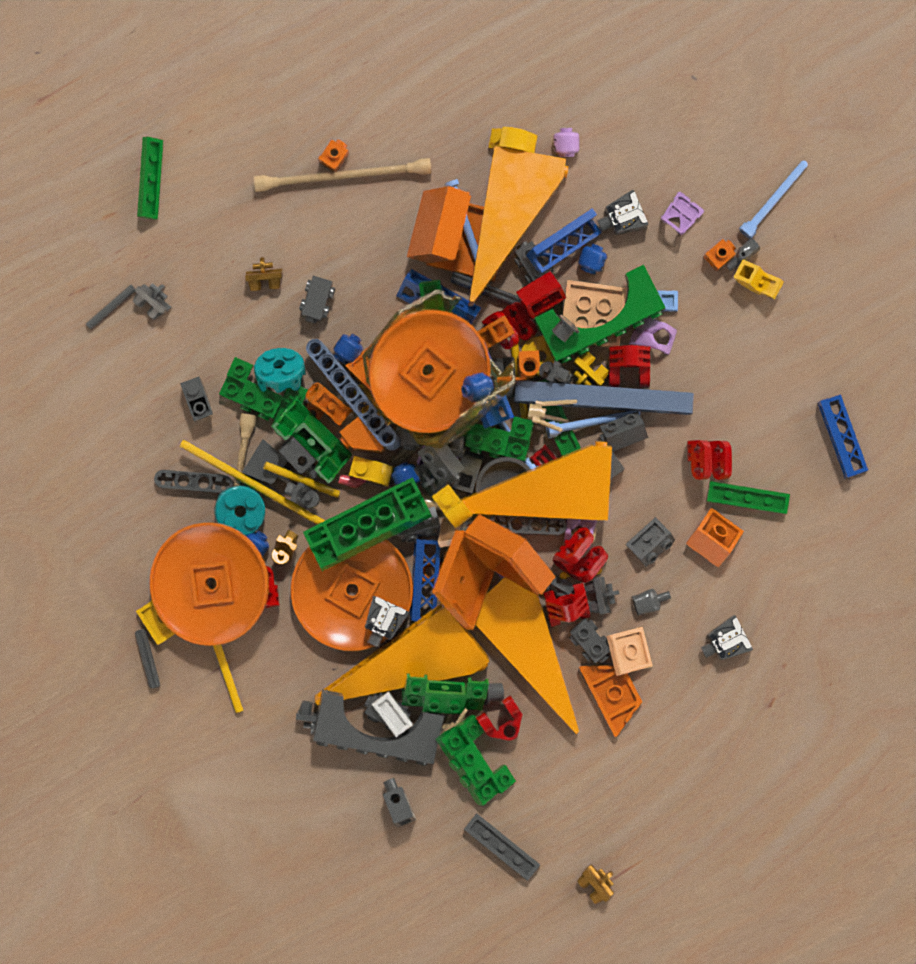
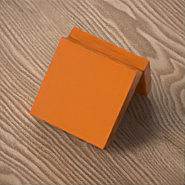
M451 186L423 191L407 257L424 262L429 267L473 277L475 261L469 244L465 242L466 235L463 227L467 215L478 245L484 206L470 203L471 195H469V192ZM497 273L495 274V276L492 278V280H491L490 282H494V283H495V279H496Z
M479 514L466 531H455L432 593L464 629L473 630L494 572L535 595H542L556 576L526 539Z

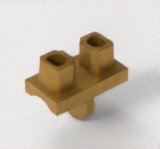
M260 257V263L253 264V270L256 271H246L245 281H248L250 291L261 290V280L267 279L269 289H279L283 275L282 268L266 270L267 268H273V262L265 263V258Z
M290 530L286 532L284 537L279 535L272 552L274 563L283 565L288 560L291 561L297 548L296 540L299 535Z
M590 864L577 880L582 888H586L590 884L594 887L595 890L589 896L595 904L603 900L604 902L608 901L614 894L610 888L614 885L610 880V877L613 875L612 871L605 873L602 868L597 871Z

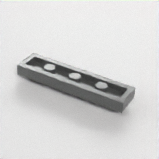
M478 813L474 815L464 828L465 831L527 881L540 866L536 860Z

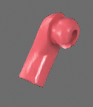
M341 474L338 483L351 488H358L366 483V480Z

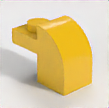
M513 127L492 128L488 148L494 150L496 146L534 153L538 135Z
M742 260L734 275L735 280L745 288L774 300L784 283L782 279L764 272L760 266Z
M354 456L349 476L389 487L394 467Z
M449 484L432 496L456 529L473 517L472 513Z

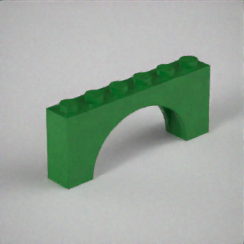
M644 264L625 274L628 286L626 304L621 312L606 324L593 328L577 327L580 332H574L566 342H563L552 332V329L561 320L553 309L534 318L554 361L564 364L572 360L571 356L579 353V355L585 354L590 351L589 347L595 344L601 346L608 342L607 338L613 335L617 338L627 333L625 329L631 326L634 329L645 324L644 320L650 317L654 320L663 315L662 311L666 307Z

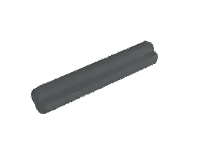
M137 630L135 636L150 689L160 686V681L146 630Z

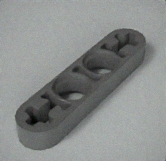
M160 470L154 476L155 484L164 489L221 493L223 490L219 485H215V490L212 489L214 484L213 477H217L216 482H222L223 479H226V482L230 483V485L226 486L225 489L234 486L233 480L229 476L221 474ZM164 473L168 478H173L172 474H176L174 479L175 486H171L172 481H165V485H162L158 478L162 477ZM187 475L189 477V484L184 487L180 486L178 483L179 477ZM201 477L209 479L210 484L207 488H201L198 485Z
M493 515L489 518L493 522L495 519H498L499 523H505V519H508L507 529L517 535L559 536L564 533L567 527L563 518ZM512 520H520L522 528L514 530L511 527ZM533 520H539L542 523L540 531L532 529L531 523ZM545 520H548L547 525H553L558 521V525H562V528L558 529L557 532L554 527L547 528L548 532H546Z

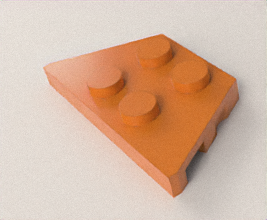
M614 665L580 666L579 669L614 737H617L642 703L628 673L616 676Z

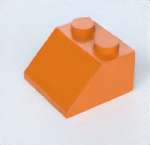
M359 417L340 431L341 437L339 439L347 449L351 447L353 451L378 454L385 452L383 446Z
M711 507L686 544L719 568L729 556L744 531Z

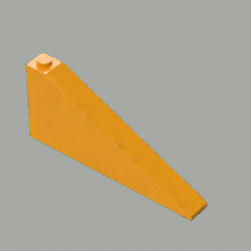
M494 147L468 306L472 307L560 186L563 177L567 178L569 166L565 165V158Z
M595 441V445L585 446L464 497L461 500L472 514L608 521L612 446L607 445L608 442Z
M504 577L486 594L475 625L577 734L579 732L539 597Z
M440 603L323 690L342 693L345 700L403 688L407 673L410 674V677H424V675H427L428 680L441 681L471 675L477 671L481 672L488 666L490 661L486 652L468 629H464L446 607ZM322 690L315 695V703L319 705Z

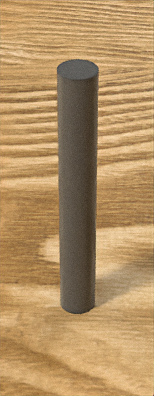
M132 284L91 318L86 325L92 329L133 294L135 288Z

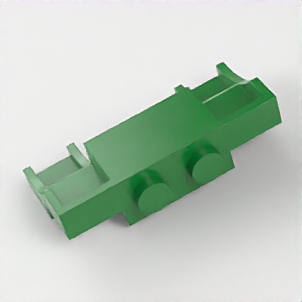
M234 357L225 382L219 392L220 396L240 404V409L251 413V410L259 413L258 417L269 421L270 418L276 420L287 404L295 397L303 404L308 389L301 386L297 391L287 388L284 396L269 389L263 392L259 385L248 380L254 365Z
M296 397L287 404L284 411L271 426L276 434L285 441L292 435L318 461L314 470L328 484L334 480L335 476L352 456V453Z
M474 411L464 421L450 428L447 442H452L453 435L464 436V446L470 447V452L481 454L482 451L490 452L489 456L493 458L506 456L527 461L534 423H532V420L514 416L510 432L492 427L484 428L483 425L473 423Z
M407 673L401 696L402 705L422 707V712L461 714L464 709L483 711L489 680L485 679V682L471 681V678L468 677L465 687V682L428 680L427 675H424V677H410V674Z
M470 715L458 725L443 732L435 740L450 761V767L459 775L460 783L467 788L477 805L484 806L496 794H502L516 780L506 765H501L492 772L473 742L485 731L475 715Z

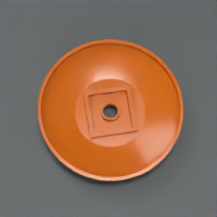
M441 310L418 311L396 321L378 340L369 364L371 392L381 411L397 425L422 433L443 431L464 421L481 403V401H469L467 397L463 396L461 387L467 376L484 373L490 377V358L485 342L480 334L461 317ZM428 364L432 365V372L424 375L422 372L423 367Z
M206 522L184 527L164 542L154 558L150 573V593L154 608L162 622L174 634L191 643L212 646L225 644L240 638L256 624L267 602L269 581L267 568L261 553L248 537L230 526ZM210 577L216 580L217 585L214 589H211L207 584Z
M387 539L324 571L320 569L309 546L299 558L292 575L291 600L299 622L313 638L335 649L360 651L375 647L368 643L372 631L365 628L373 596L407 611L411 607L413 581L410 569L400 551ZM350 584H355L358 587V593L354 596H350L347 593V587ZM383 636L381 643L386 641L388 638Z

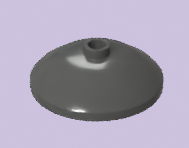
M513 457L496 458L487 463L480 471L476 481V492L531 469L523 461Z

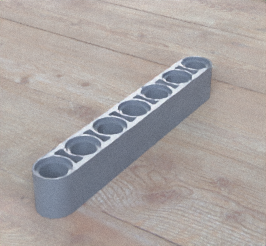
M319 339L310 340L306 345V351L379 443L388 450L397 449L401 443V438L329 348ZM321 346L319 353L314 354V349ZM329 361H333L332 366L326 369V364ZM341 376H345L344 381L342 383H338V378ZM357 390L356 396L350 398V393ZM369 405V410L366 413H362V408ZM381 420V425L378 428H374V423ZM393 435V441L386 444V438Z

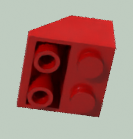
M551 271L516 291L530 319L535 318L567 298L562 286Z

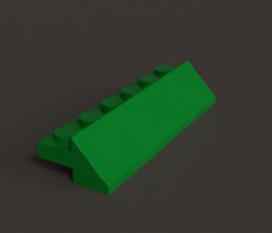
M412 477L304 531L303 534L320 569L324 571L432 517Z

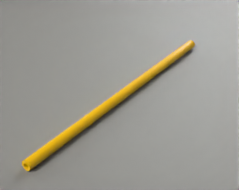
M185 440L181 442L179 447L314 524L318 525L326 521Z

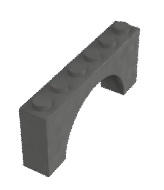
M322 689L312 735L313 741H316L317 745L327 747L328 744H332L341 750L353 748L361 754H368L369 751L376 753V756L388 758V755L395 756L396 760L408 762V759L415 760L416 764L427 766L428 763L434 764L438 746L435 739L440 736L444 718L442 713L422 712L421 709V713L413 726L399 736L374 737L362 733L348 721L344 713V696L342 693Z

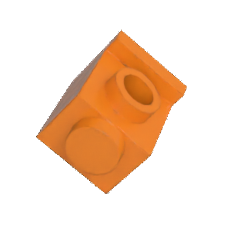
M331 139L323 153L319 156V163L333 172H337L349 154V151L346 149L347 145L339 139L336 142ZM337 150L338 155L332 156L331 151Z
M722 239L706 252L703 257L717 272L736 255L734 252L736 247L731 241ZM723 249L726 252L725 256H720L718 251Z

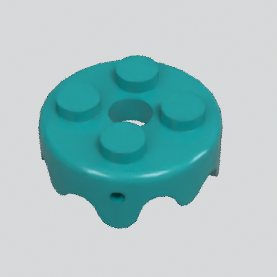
M275 348L265 351L257 358L254 365L255 378L263 392L268 387H271L277 393H281L286 388H292L294 391H297L301 386L302 376L306 375L302 356L288 348Z
M233 486L223 490L218 495L213 509L216 523L230 526L247 536L254 533L262 525L265 518V504L255 490L246 486ZM239 505L244 506L246 510L245 515L242 517H237L234 512L235 508Z

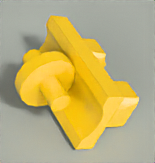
M590 352L585 353L580 358L577 357L573 362L584 373L581 374L578 370L575 371L574 375L579 379L575 383L576 385L581 383L591 385L592 383L587 379L588 377L597 386H602L609 370L601 365L594 372L589 366L596 358Z

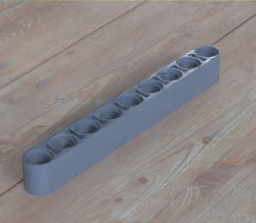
M515 381L514 402L535 404L536 401L577 400L576 404L554 406L691 415L693 414L694 394L689 392Z

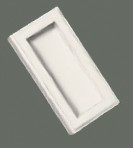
M389 691L372 703V706L396 737L413 725Z

